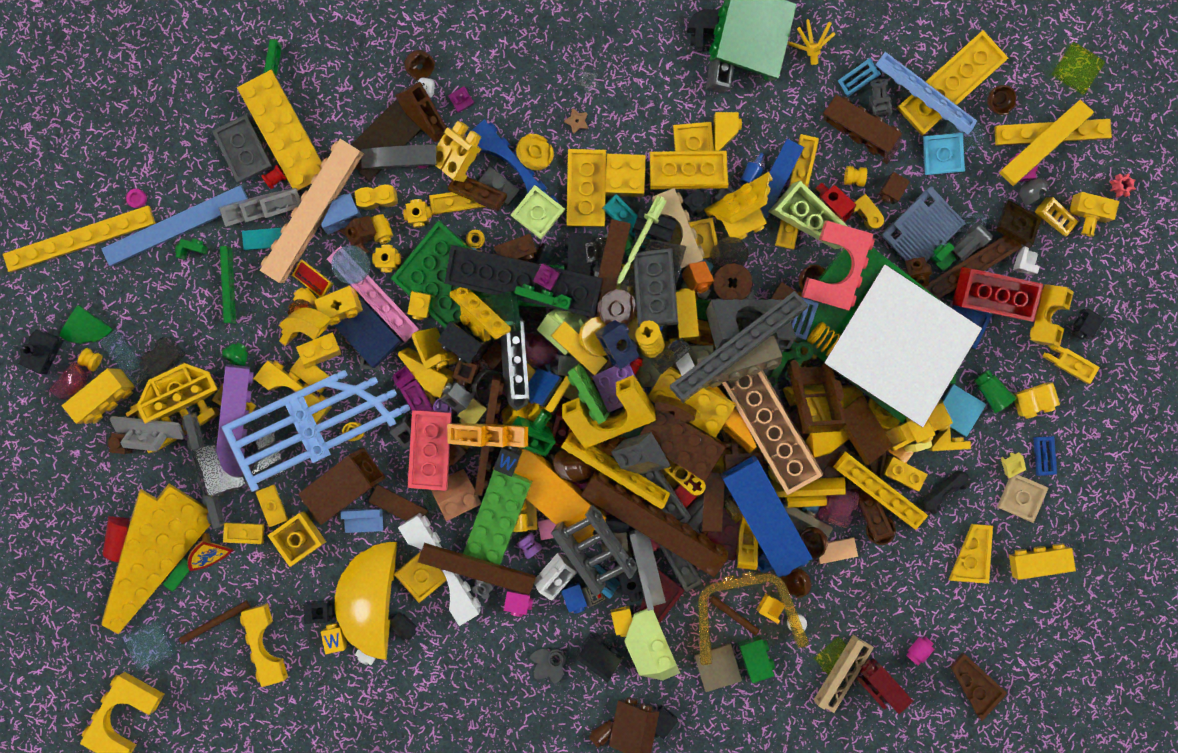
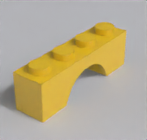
M267 360L253 378L267 390L272 391L286 386L297 392L310 386L307 383L304 385L298 381L300 378L291 371L288 374L283 370L284 365L277 360H274V362ZM315 393L304 396L308 407L327 399L323 395L317 396ZM332 406L312 414L317 425L320 424Z
M268 603L242 611L240 621L242 626H245L247 633L245 639L252 651L250 657L252 663L256 666V679L258 683L260 682L261 687H265L286 680L288 674L283 658L270 655L263 645L264 631L273 622Z

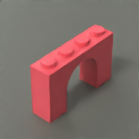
M824 221L819 240L833 243L846 249L851 257V270L846 278L837 283H825L807 277L801 296L850 310V306L853 307L856 301V296L854 295L856 288H859L862 283L863 277L860 276L862 269H866L869 258L866 257L868 250H872L875 239L872 233Z

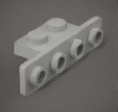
M116 416L110 418V422L117 433H126L120 442L123 448L158 451L166 438L184 439L185 437L181 425L177 422L155 420L144 424L143 419Z

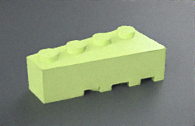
M801 181L793 183L768 211L819 240L824 221L847 226ZM819 240L833 249L843 248L839 245Z

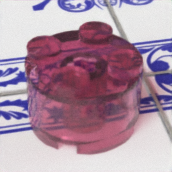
M846 489L845 495H826L827 506H822L818 513V518L846 528L852 521L854 516H851V513L857 509L859 494L850 489Z

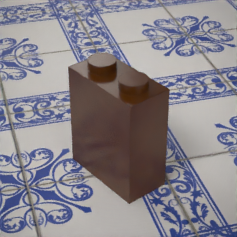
M627 697L626 700H618L609 746L623 753H651L659 711L652 709L653 706L650 704L638 703V700L632 697Z

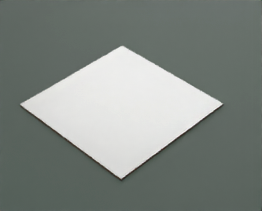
M884 265L824 364L919 426L924 427L982 328Z

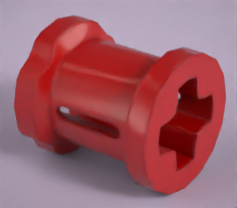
M275 165V169L268 174L261 175L271 190L281 180L287 179L278 165Z

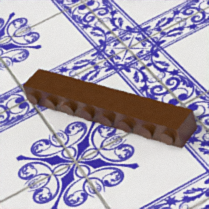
M595 470L585 485L581 494L582 497L712 577L716 576L727 561L728 551L724 546L712 542L706 535L699 534L690 525L678 521L672 514L665 513L659 507L647 502L641 496L626 489L625 486L610 479L607 475Z

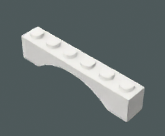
M421 513L398 527L409 545L421 550L424 543L441 547L439 543L441 540L438 534L432 532L429 527L431 524L425 515L422 516ZM442 570L450 590L449 611L457 624L461 626L479 615L481 604L476 597L473 598L469 592L471 591L469 584L466 581L463 582L459 574Z

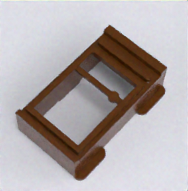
M796 360L791 361L787 372L790 375L802 424V434L840 431L847 423L841 400L844 399L841 382L835 380L833 369L824 363L821 367L799 368ZM823 385L825 393L805 394L803 386ZM826 397L832 420L813 422L806 398Z

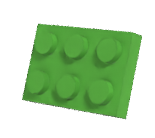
M578 363L568 371V380L573 387H577L580 392L578 396L582 403H586L589 407L590 417L593 421L596 420L600 424L606 421L611 412H608L601 395L583 365Z

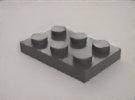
M247 114L212 131L238 184L273 167Z

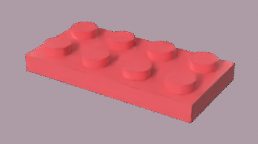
M412 410L408 488L441 491L448 489L450 444H448L447 424L452 423L451 412Z

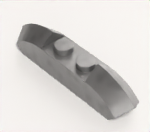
M509 312L502 319L511 327L509 333L501 336L503 380L507 401L511 407L518 411L528 405L529 401L524 322L520 316Z

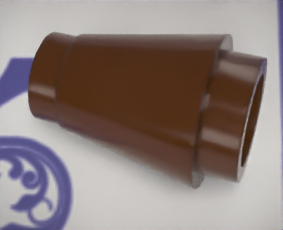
M608 720L591 731L588 737L597 748L601 745L604 746L611 737L613 723Z

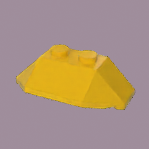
M184 363L149 379L136 407L144 424L170 416L200 402L218 389L210 372Z

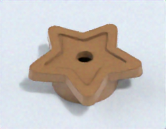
M572 109L571 117L565 119L564 123L570 125L572 133L575 134L579 129H588L585 122L588 114L586 112L578 113L575 109Z

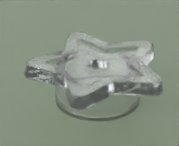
M582 70V77L576 82V85L584 87L586 94L592 88H600V84L596 80L598 72L590 73Z

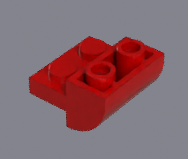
M108 516L102 552L106 559L119 563L130 524L129 518Z

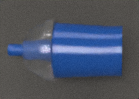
M760 153L759 156H753L747 161V166L740 179L742 185L759 178L761 173L764 172L765 161L762 158L763 153Z

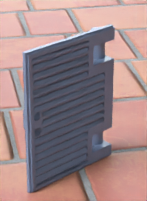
M931 186L895 222H892L883 231L881 236L905 261L925 257L927 262L934 254V248L939 244L944 245L966 223ZM929 197H932L935 201L928 207L924 202ZM898 229L901 234L894 239L891 234Z

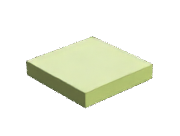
M534 185L511 214V217L542 240L565 211V208Z

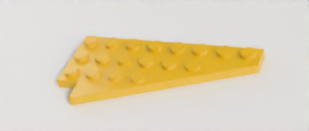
M170 483L157 498L142 489L139 490L103 615L102 626L117 634L122 631L211 525L207 519V513L209 512L205 505Z

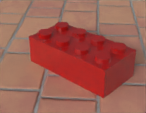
M961 267L952 305L1034 322L1043 284Z

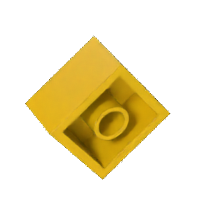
M607 154L605 196L617 194L618 196L643 197L646 155Z
M305 511L298 513L267 535L289 567L295 565L326 543V540Z

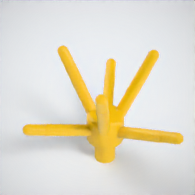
M807 19L806 25L809 41L800 27L797 28L806 46L788 41L787 45L807 51V55L810 56L811 65L818 64V55L821 54L822 46L835 36L833 32L825 39L832 23L828 22L817 43L813 41L810 20Z

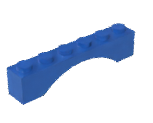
M484 119L471 130L482 136L477 145L481 148L480 152L491 154L510 164L522 178L527 193H529L534 185L546 193V186L541 180L538 182L533 177L535 174L531 169L524 167L519 161L516 151L512 152L508 148L510 146L509 142L504 137L500 138L496 132L498 130L492 122L487 123ZM553 195L549 196L559 204L558 200Z

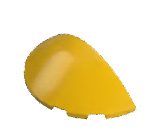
M397 542L374 545L354 557L342 573L335 593V614L343 635L362 653L387 660L390 628L388 616L391 584L394 581Z

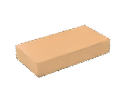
M850 537L828 542L824 555L818 558L819 563L823 564L858 557L855 538Z

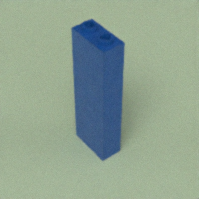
M755 455L721 473L723 481L777 577L786 576L793 569L808 564L812 557Z

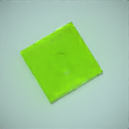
M1073 41L1051 75L1084 95L1105 64V61Z

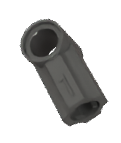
M977 222L954 245L953 252L964 261L978 247L981 248L989 243L993 236L980 222Z

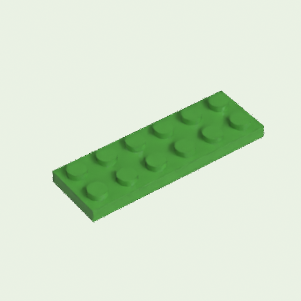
M493 471L463 554L501 565L531 487V480L515 473L510 477L498 471Z

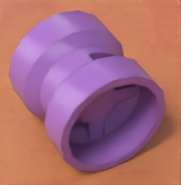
M441 398L437 399L433 405L434 411L451 412L452 417L456 414L454 409L440 400Z
M532 532L516 543L519 549H523L527 559L543 548L540 543L534 540L535 536Z

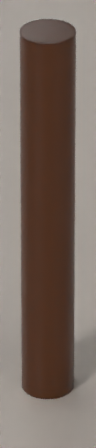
M714 595L710 598L709 602L755 636L758 634L760 629Z

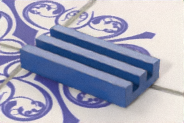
M1054 436L1033 437L1036 476L1057 475ZM1040 441L1042 444L1043 471L1041 465ZM1046 441H1049L1051 471H1048Z

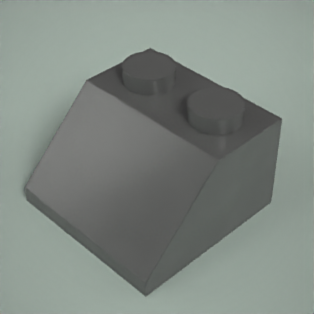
M652 432L625 439L611 451L621 469L634 473L645 474L671 466Z

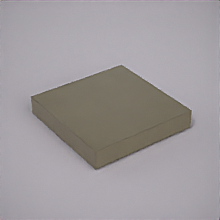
M731 643L694 654L705 692L742 681Z

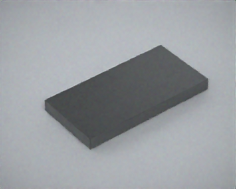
M672 248L638 252L633 260L638 328L642 322L648 320L654 321L659 327L679 324Z

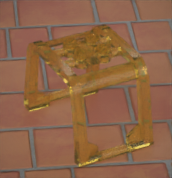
M752 571L742 573L740 578H735L734 575L722 577L723 581L709 584L700 594L698 599L700 663L702 665L712 664L713 660L709 633L708 597L711 593L764 582L773 583L777 588L786 612L795 644H797L798 648L806 647L809 644L786 584L775 575L770 573L754 575Z

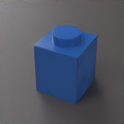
M580 582L568 585L561 590L569 613L574 612L576 614L585 610L584 607L587 606Z

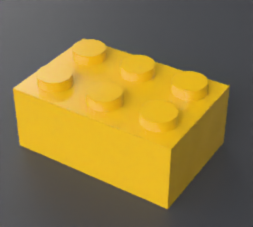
M107 368L61 406L76 424H95L103 418V413L115 409L118 406L117 402L131 396L133 394L132 390L136 386L122 369Z

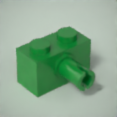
M542 409L535 421L518 416L512 425L528 427V447L523 449L546 456L556 443L551 429L545 426L552 418V414L549 411Z

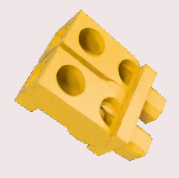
M457 121L452 129L446 128L445 134L437 145V165L435 166L451 179L465 182L467 178L466 172L470 164L475 160L477 153L479 154L481 150L477 145L482 136L471 130L467 137L464 136L469 127L465 123Z

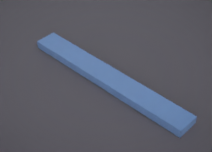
M241 185L101 249L108 265L112 267L221 217L218 207L248 199Z

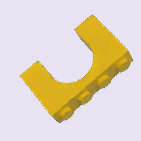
M688 288L680 289L679 292H676L679 339H682L683 342L699 341L695 290L691 291ZM636 311L635 318L627 327L630 339L639 346L635 334L638 329Z
M634 375L616 382V396L625 410L620 415L607 418L606 421L600 424L596 420L593 421L589 415V409L582 403L580 398L562 404V418L584 449L656 421L655 407Z
M123 672L113 678L110 683L112 686L110 691L106 692L101 699L102 705L100 709L93 713L91 725L87 726L81 735L83 739L80 744L95 753H132L137 745L114 731L110 722V715L115 705L129 704L150 715L156 711L165 695L134 676Z

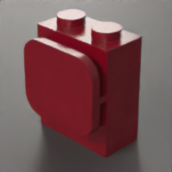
M874 658L866 660L861 666L860 672L864 676V681L858 677V682L884 710L887 708L883 703L884 701L898 714L914 702Z

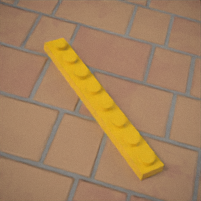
M145 206L3 253L8 272L12 273L150 227L156 223L150 206Z

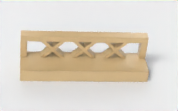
M855 635L851 637L814 698L815 703L819 707L835 713L861 670V666L874 648L872 645ZM863 646H865V652L862 655H858ZM855 662V668H854V670H853V671H849V669L851 668L852 664ZM845 678L846 683L844 687L838 688ZM835 694L836 700L833 703V705L830 706L829 702Z

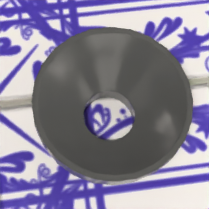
M485 369L478 373L473 381L472 391L476 393L474 397L483 404L489 403L493 374H500L496 370ZM485 379L486 385L480 390L479 383Z

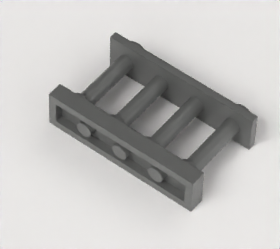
M592 505L587 510L585 519L570 527H567L562 521L555 526L551 534L593 595L596 596L604 589L605 581L623 572L630 579L633 577L637 567L635 561L629 557L604 521L602 513ZM592 524L597 534L580 543L577 542L572 534ZM603 540L608 550L591 559L588 558L583 550ZM614 556L619 566L599 574L594 566Z

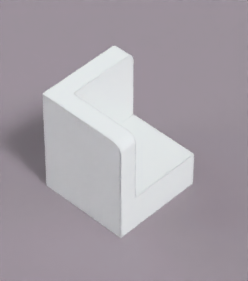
M1026 246L1020 248L1013 270L1028 275L1038 274L1040 266L1035 265L1038 253L1029 251V248Z

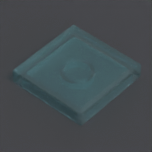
M160 620L123 637L139 672L175 655V651Z

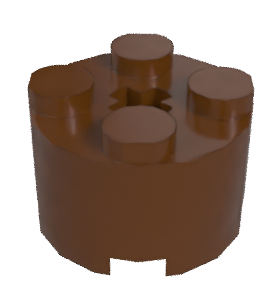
M735 263L726 264L715 274L713 281L714 290L723 300H743L752 292L753 277L750 271L742 265ZM731 278L738 279L736 283L738 286L736 288L729 286Z

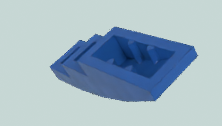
M786 139L769 171L773 179L768 184L770 192L767 196V204L761 207L765 219L769 215L768 211L778 199L804 148L789 139Z

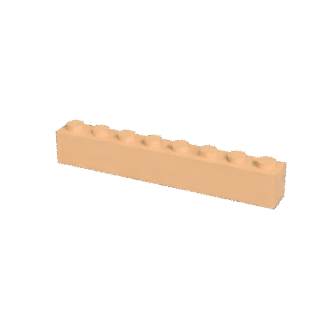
M339 139V141L332 145V153L323 160L321 171L312 178L310 189L303 193L301 196L302 202L291 213V220L282 227V235L273 242L271 253L261 262L262 267L260 271L278 283H285L324 220L332 201L338 197L364 154L342 139Z

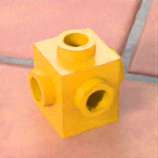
M421 199L410 200V203L405 204L406 209L403 210L404 220L408 221L410 226L421 228L425 227V224H430L429 218H432L431 207L425 201L422 202ZM419 210L420 212L418 215H413V211Z
M381 245V248H376V252L372 254V263L375 264L377 269H381V272L392 273V270H398V265L401 264V254L398 253L397 249L393 248V245ZM384 254L388 255V260L383 261Z

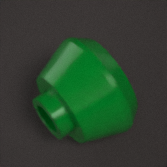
M240 343L231 344L222 350V356L233 365L245 366L248 357L247 348Z

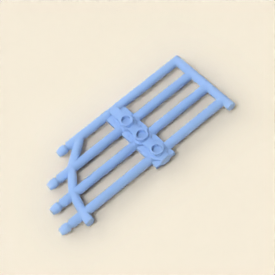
M343 370L223 425L221 428L251 492L259 489L257 483L309 458L312 463L331 455L328 449L385 422L390 427L397 424L394 418L411 410L409 405H403L401 408L389 412L382 402L397 395L395 389L375 397L366 392L365 389L378 383L376 377L370 378L368 381L358 385L338 382L339 379L347 376L346 370ZM324 387L342 390V392L308 407L304 396ZM354 394L367 401L318 425L312 414ZM286 406L290 414L289 417L236 441L232 432L233 429ZM374 406L382 415L327 442L324 441L320 433ZM294 423L298 434L244 458L241 447ZM297 442H303L307 450L306 452L255 476L252 475L249 465Z

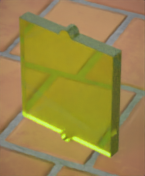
M839 636L814 657L821 666L822 672H826L828 676L846 647V644Z

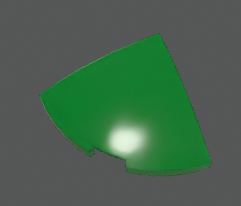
M77 305L63 326L59 336L72 343L83 344V342L90 341L94 343L105 338L113 329L84 307Z

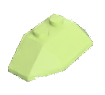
M644 609L635 613L624 642L639 676L665 680L679 674V668L654 610L648 611V609Z

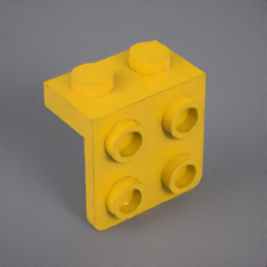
M436 327L412 333L414 345L425 369L433 367L439 369L448 364L450 366L458 363V355L452 351L448 352L441 347L442 344L438 342L440 333Z

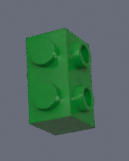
M759 635L738 642L752 684L774 676L773 670L776 668L773 659L768 658L767 651L770 650L766 639L762 640Z

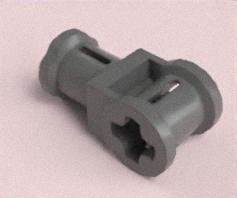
M882 78L874 79L870 82V85L873 87V95L869 96V114L872 116H891L892 104L890 96L886 92L888 80Z

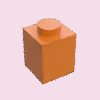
M705 261L688 264L682 273L687 288L691 291L695 290V293L701 294L708 291L714 281Z

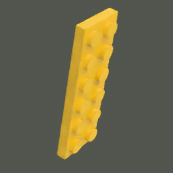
M982 30L933 74L926 83L957 105L1001 66L1008 57ZM912 94L897 107L900 113L921 136L942 119L940 113L926 106L924 101Z
M269 70L237 87L291 187L297 188V191L310 185L312 178L321 171L322 161L273 70Z

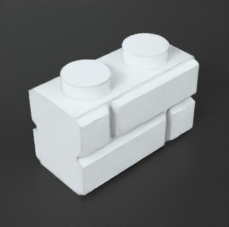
M557 553L536 577L534 585L540 594L549 600H553L577 571L567 558Z

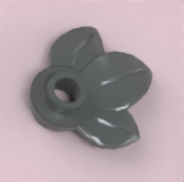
M538 649L530 655V659L537 663L534 669L535 679L550 677L554 684L562 679L564 674L562 666L566 660L563 651L559 649L551 651ZM553 656H559L560 660L558 662L553 661Z

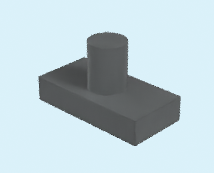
M491 166L478 180V182L507 193V198L504 201L507 205L520 192L516 186Z

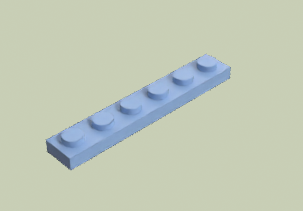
M884 52L876 63V66L882 73L888 74L898 85L904 86L913 96L924 101L926 106L940 113L943 119L952 122L959 131L965 132L968 135L977 123L976 119L888 53Z

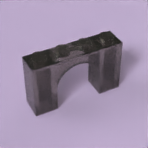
M274 433L252 442L255 454L277 444ZM215 444L191 450L205 496L211 495V498H216L224 495L223 491L229 489L231 492L243 489L242 485L248 484L244 475L234 477L223 470ZM279 451L255 462L250 469L252 475L255 476L282 463ZM277 473L269 477L268 479L272 480L280 477V474Z

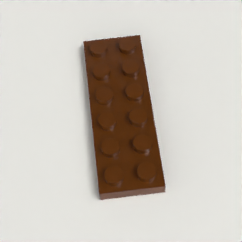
M493 374L485 424L497 425L498 418H495V414H499L501 399L497 398L498 395H502L504 380H500V374ZM482 446L474 495L482 496L483 490H487L489 474H486V471H490L492 456L489 455V452L493 453L494 446Z

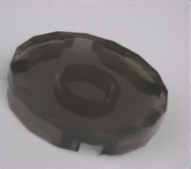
M736 237L720 240L719 244L714 245L710 253L711 263L716 270H719L726 264L735 263L744 266L749 256L746 244Z

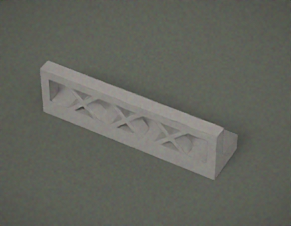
M632 530L628 533L648 611L654 610L653 606L666 603L651 540L638 530Z

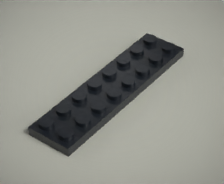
M451 245L444 283L596 317L603 278L551 267L561 273L553 289L548 290L533 281L541 264ZM523 284L535 287L534 291L539 293L542 290L552 292V297H558L563 294L572 299L569 310L514 293L516 286L522 287Z

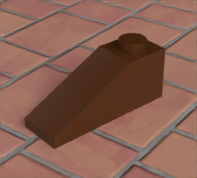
M421 82L410 85L395 95L404 112L434 142L439 141L443 137L447 127Z

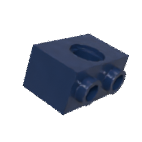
M613 320L595 332L611 364L621 370L640 356L636 351L638 349L636 343L628 335V327L624 323ZM621 340L620 346L617 347V342Z

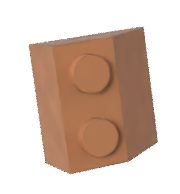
M464 469L448 476V489L446 491L431 490L445 521L481 505L478 496L474 495L475 489Z

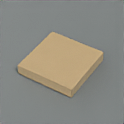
M1017 474L1009 478L997 508L1034 523L1048 487Z

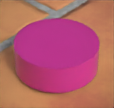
M132 189L127 193L126 201L129 206L138 209L146 204L147 196L142 190Z

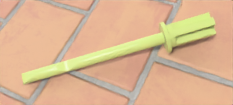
M656 196L650 210L644 215L647 222L618 277L617 284L624 280L630 268V263L634 260L652 223L657 224L659 222L658 218L667 202L662 196Z

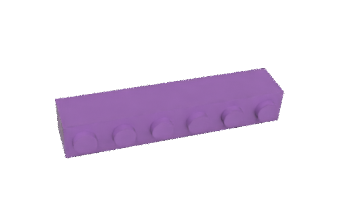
M229 364L225 366L213 482L237 484L238 478H242L243 472L221 426L249 414V410H246V403H250L252 391H248V385L253 383L254 372H250V367ZM244 425L232 430L236 441L247 436V429H244ZM241 447L240 449L243 455H245V448Z

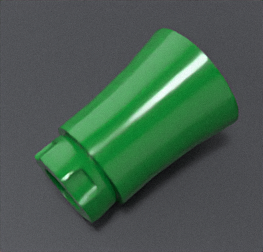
M989 369L974 379L978 386L977 388L984 395L994 413L1003 410L1017 398Z

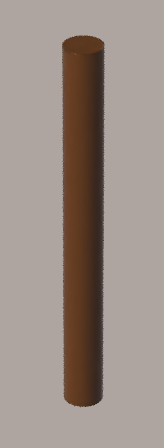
M248 600L179 638L180 643L185 644L251 607Z

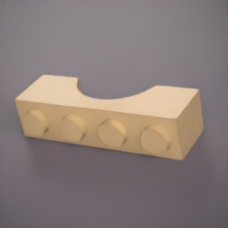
M675 188L653 196L652 202H654L656 196L665 198L664 200L667 202L660 215L677 221L676 224L680 228L682 235L681 243L673 252L679 269L684 270L690 263L702 262V257L705 256L701 245L698 246L695 241L697 234L695 229L689 226L688 221H690L687 210L683 211L681 203H683L681 194L679 192L676 193Z

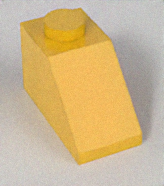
M715 112L714 151H721L737 135L738 130H741L742 118H739V112Z

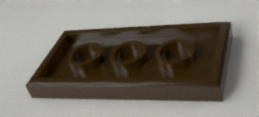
M395 100L351 146L359 151L361 149L406 146L422 129L404 112L401 105ZM362 158L355 167L369 182L382 170L362 169Z

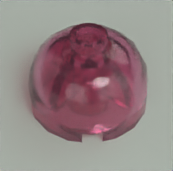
M526 333V361L529 362V365L539 368L550 364L556 358L555 356L559 349L549 340H546L542 334Z
M73 361L48 391L59 399L68 400L85 387L87 374L81 366Z

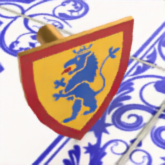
M209 533L202 534V541L194 547L188 556L187 565L189 571L211 566L224 559L234 549L211 543Z

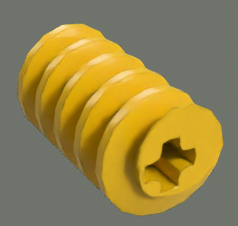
M654 321L642 322L635 333L638 345L645 357L656 358L661 355L665 348L660 328Z

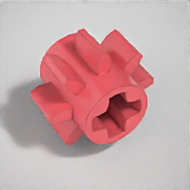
M1129 173L1124 176L1118 174L1115 176L1116 180L1109 182L1112 184L1110 192L1114 191L1116 197H1120L1122 194L1124 197L1130 196L1129 191L1136 190L1134 187L1136 180L1130 178Z

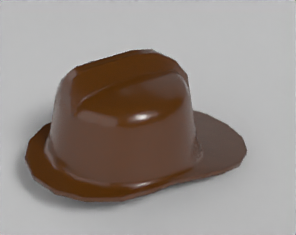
M564 449L558 451L553 460V467L559 477L578 484L586 483L594 471L597 470Z

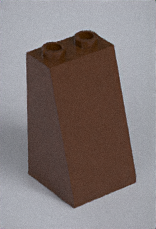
M362 448L345 457L298 495L301 497L302 503L311 511L313 518L322 525L385 480L386 477L365 448Z

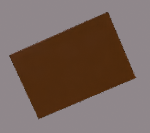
M863 396L856 398L843 409L847 422L843 429L865 465H869L893 444Z

